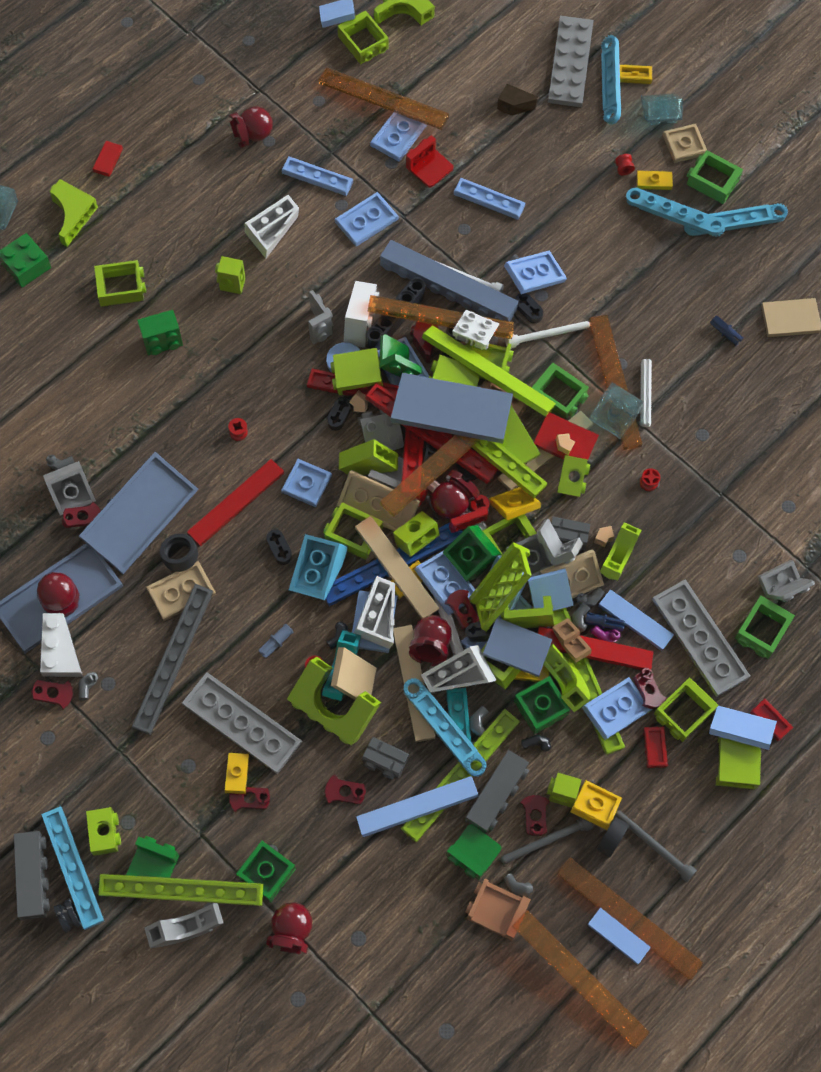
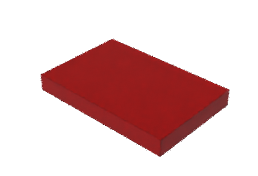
M549 412L541 425L534 444L537 448L563 460L565 455L588 460L599 435ZM569 433L570 439L575 441L569 455L558 450L556 444L557 435Z

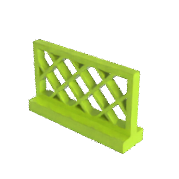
M513 542L469 597L470 602L477 607L481 628L484 631L491 627L532 576L527 561L530 551Z

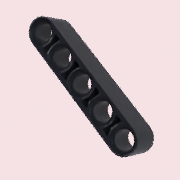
M412 279L367 331L368 349L377 348V350H380L381 336L386 334L392 337L424 299L425 282L422 279Z

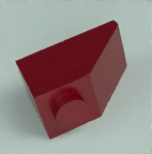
M417 319L416 325H412L410 335L413 336V344L425 362L430 363L434 346L425 341L422 336L432 325L439 328V323Z

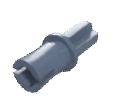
M284 624L274 635H270V639L258 650L264 658H267L278 647H282V643L294 633L287 624Z

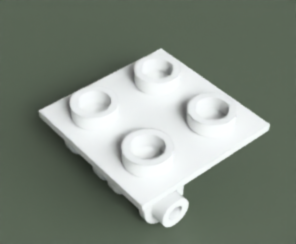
M465 310L452 332L455 339L465 341L466 344L471 340V346L475 342V347L487 350L488 342L499 326V323Z

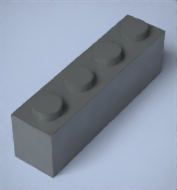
M508 750L466 816L465 822L473 824L485 834L488 830L493 831L498 823L496 817L499 812L501 814L505 812L509 805L506 802L509 796L514 797L518 791L519 786H517V783L520 779L524 781L530 771L527 769L529 762Z
M40 831L14 834L17 917L20 920L46 918V911L50 910L49 899H46L45 890L49 889L48 878H45L44 871L48 868L47 858L44 857L43 849L47 848L46 837H43Z

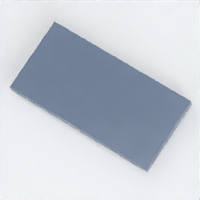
M402 373L391 415V422L503 444L513 393Z
M154 452L84 529L79 538L123 575L198 491V488L159 454Z
M84 544L0 601V619L25 653L42 643L43 613L46 612L37 598V586L43 576L52 572L66 574L73 580L80 593L78 608L71 615L65 617L67 625L123 587L122 582L104 558L87 544Z

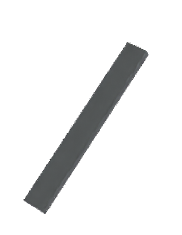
M198 584L194 585L134 720L133 729L148 735L152 734L214 593L213 590Z

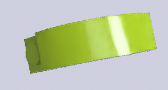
M383 0V4H379L374 9V21L379 24L392 15L402 13L412 16L420 25H423L434 18L435 6L429 0Z
M625 522L623 523L613 547L600 570L601 574L608 579L619 580L642 530Z
M554 644L550 645L543 665L558 682L562 690L561 698L573 712H576L590 701L589 689L567 656L564 657Z

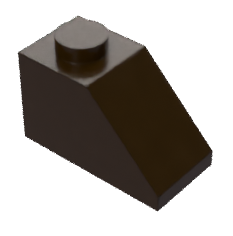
M506 84L498 98L497 109L512 116L532 111L537 107L538 96Z

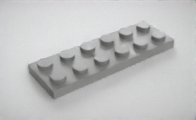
M560 16L548 103L582 107L594 20Z
M686 579L652 598V601L716 697L750 678V674Z
M207 672L182 702L183 706L276 774L280 772L302 743V740Z

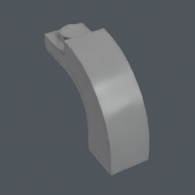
M212 903L182 917L159 920L145 927V932L150 948L163 947L212 931L213 928L223 924V919L218 903Z

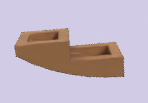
M569 618L552 627L557 639L575 663L591 654L592 649L580 637L579 629Z

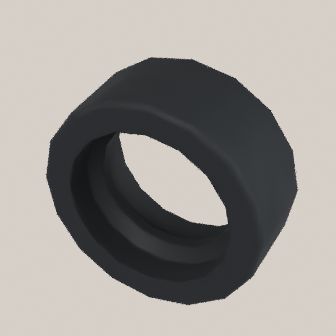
M178 533L169 536L162 542L160 556L168 569L180 572L191 568L196 563L198 549L190 536ZM177 546H187L190 548L189 553L181 559L175 560L168 557L169 552Z
M615 817L596 850L611 858L627 831L629 824Z

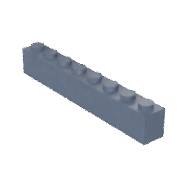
M393 240L389 241L380 256V265L384 269L393 271L402 278L410 280L420 278L425 282V287L433 293H439L449 301H455L466 309H472L479 315L494 320L499 325L508 326L517 311V300Z

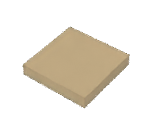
M696 124L663 131L664 140L674 163L697 158L699 155L703 156L707 150Z

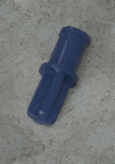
M719 316L713 317L710 321V324L722 334L721 336H725L735 346L739 344V341L743 340L744 337L738 334L732 328V325H728Z
M588 612L585 624L597 625L603 630L608 628L623 631L625 621L607 617L606 614L603 616Z

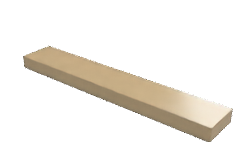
M579 411L568 420L587 430L593 426V422L582 411ZM537 448L541 455L525 465L533 472H537L555 456ZM502 473L498 477V480L508 491L518 487L505 474Z
M370 516L355 526L356 531L421 619L437 612L440 608L374 519Z
M412 625L393 628L403 683L405 684L411 678H416L424 685L420 663L413 660L409 655V645L411 640L414 639ZM411 684L408 690L410 693L416 694L419 691V687L416 684ZM407 698L415 742L435 739L434 730Z

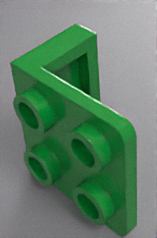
M386 334L381 336L380 368L400 378L402 373L422 374V367L409 361V347Z
M470 824L455 844L449 847L446 856L448 857L447 860L457 867L459 865L463 868L467 876L472 879L476 878L479 881L501 852L502 847L476 826Z
M138 836L135 843L138 849L126 875L170 878L178 861L179 854L172 845L164 843L162 846L157 844V840L149 836L141 838Z

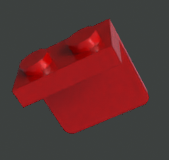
M432 135L427 139H423L416 148L409 150L406 154V168L429 188L436 185L454 169L453 164L436 150V139Z

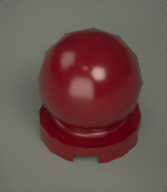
M249 107L242 112L241 116L237 112L229 115L232 118L229 121L234 137H238L240 143H238L240 148L249 146V140L253 142L264 140L270 135L273 128L269 112L262 107Z
M451 470L446 475L448 482L441 483L432 494V507L442 518L453 519L461 516L468 508L469 500L475 501L480 493L471 481L468 483L461 478L463 474L456 470Z
M52 572L43 576L39 581L37 598L46 613H63L64 617H67L78 608L80 593L73 580L66 574Z
M437 615L426 616L418 621L413 630L414 639L411 640L409 645V655L420 664L422 661L430 662L431 666H437L446 661L448 656L447 647L452 640V630L445 619Z
M296 902L285 903L276 909L271 918V928L274 935L267 936L266 946L269 948H273V945L280 946V951L292 954H301L302 952L306 955L308 945L304 943V940L312 930L311 914L302 904Z

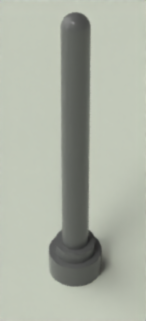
M620 810L616 811L615 817L629 824L628 828L680 871L681 879L687 883L697 871L692 865H684Z
M579 817L576 823L502 856L501 862L503 864L511 862L579 830L587 832L593 829V825L591 822Z

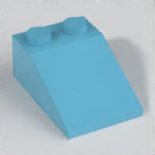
M305 534L289 590L325 600L343 566L348 547L340 543Z

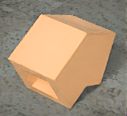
M358 390L349 403L354 406V411L366 412L368 401L365 399V395Z
M569 433L557 435L556 444L558 450L569 455L575 441L570 439Z
M612 526L600 528L594 543L605 547L607 542L613 541L614 533Z

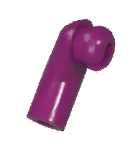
M597 625L590 631L597 639L608 642H616L621 636L620 632L616 629L603 631Z

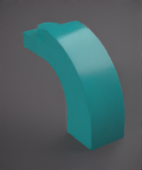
M342 630L337 643L332 665L333 669L324 686L322 696L342 700L345 694L331 686L337 651L339 647H344L357 655L362 635Z

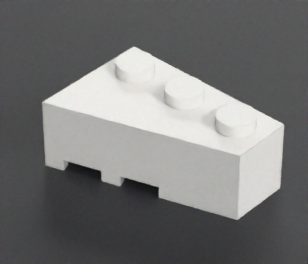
M355 281L345 316L344 343H351L365 348L367 331L372 326V315H375V303H378L379 292H376L377 284Z
M43 613L40 669L42 676L83 677L64 614Z
M478 645L463 650L421 674L430 692L496 681Z

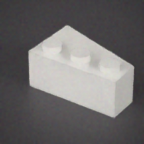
M287 195L245 223L244 232L265 259L298 218L299 207Z
M376 576L354 631L355 634L362 635V639L388 649L394 644V582Z

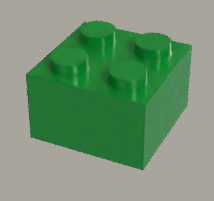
M27 233L0 250V263L22 288L51 269L48 257Z
M173 310L137 319L148 356L158 355L163 351L175 350L183 346L180 329Z
M478 525L468 526L443 551V554L466 581L476 580L495 561L496 556L502 555Z
M550 676L516 694L514 698V703L534 735L567 717L571 710L561 698L562 695Z
M261 841L236 875L242 882L263 884V898L271 903L294 873L296 867L264 841Z

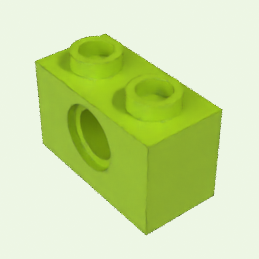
M222 256L220 263L217 262L215 267L220 290L241 294L245 283L243 260Z
M565 455L557 493L580 497L581 493H585L586 483L583 482L584 475H588L590 469L587 459ZM576 471L579 473L580 478L577 482L570 481V472Z
M423 511L393 532L396 546L410 557L440 535L437 522Z
M557 773L556 778H551L546 794L550 795L549 801L572 808L582 779Z
M111 807L86 811L91 853L96 856L118 852V845H121L120 833H116L115 826L119 825L118 814L114 813ZM103 827H109L108 834L104 836L99 834Z

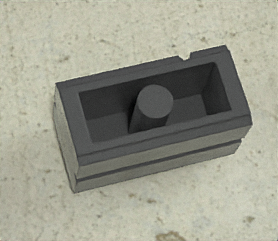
M552 517L551 524L561 543L564 544L579 537L582 542L579 551L585 550L590 524Z
M372 737L362 757V762L365 763L364 766L372 771H375V769L382 771V775L393 780L394 777L399 779L409 759V754Z

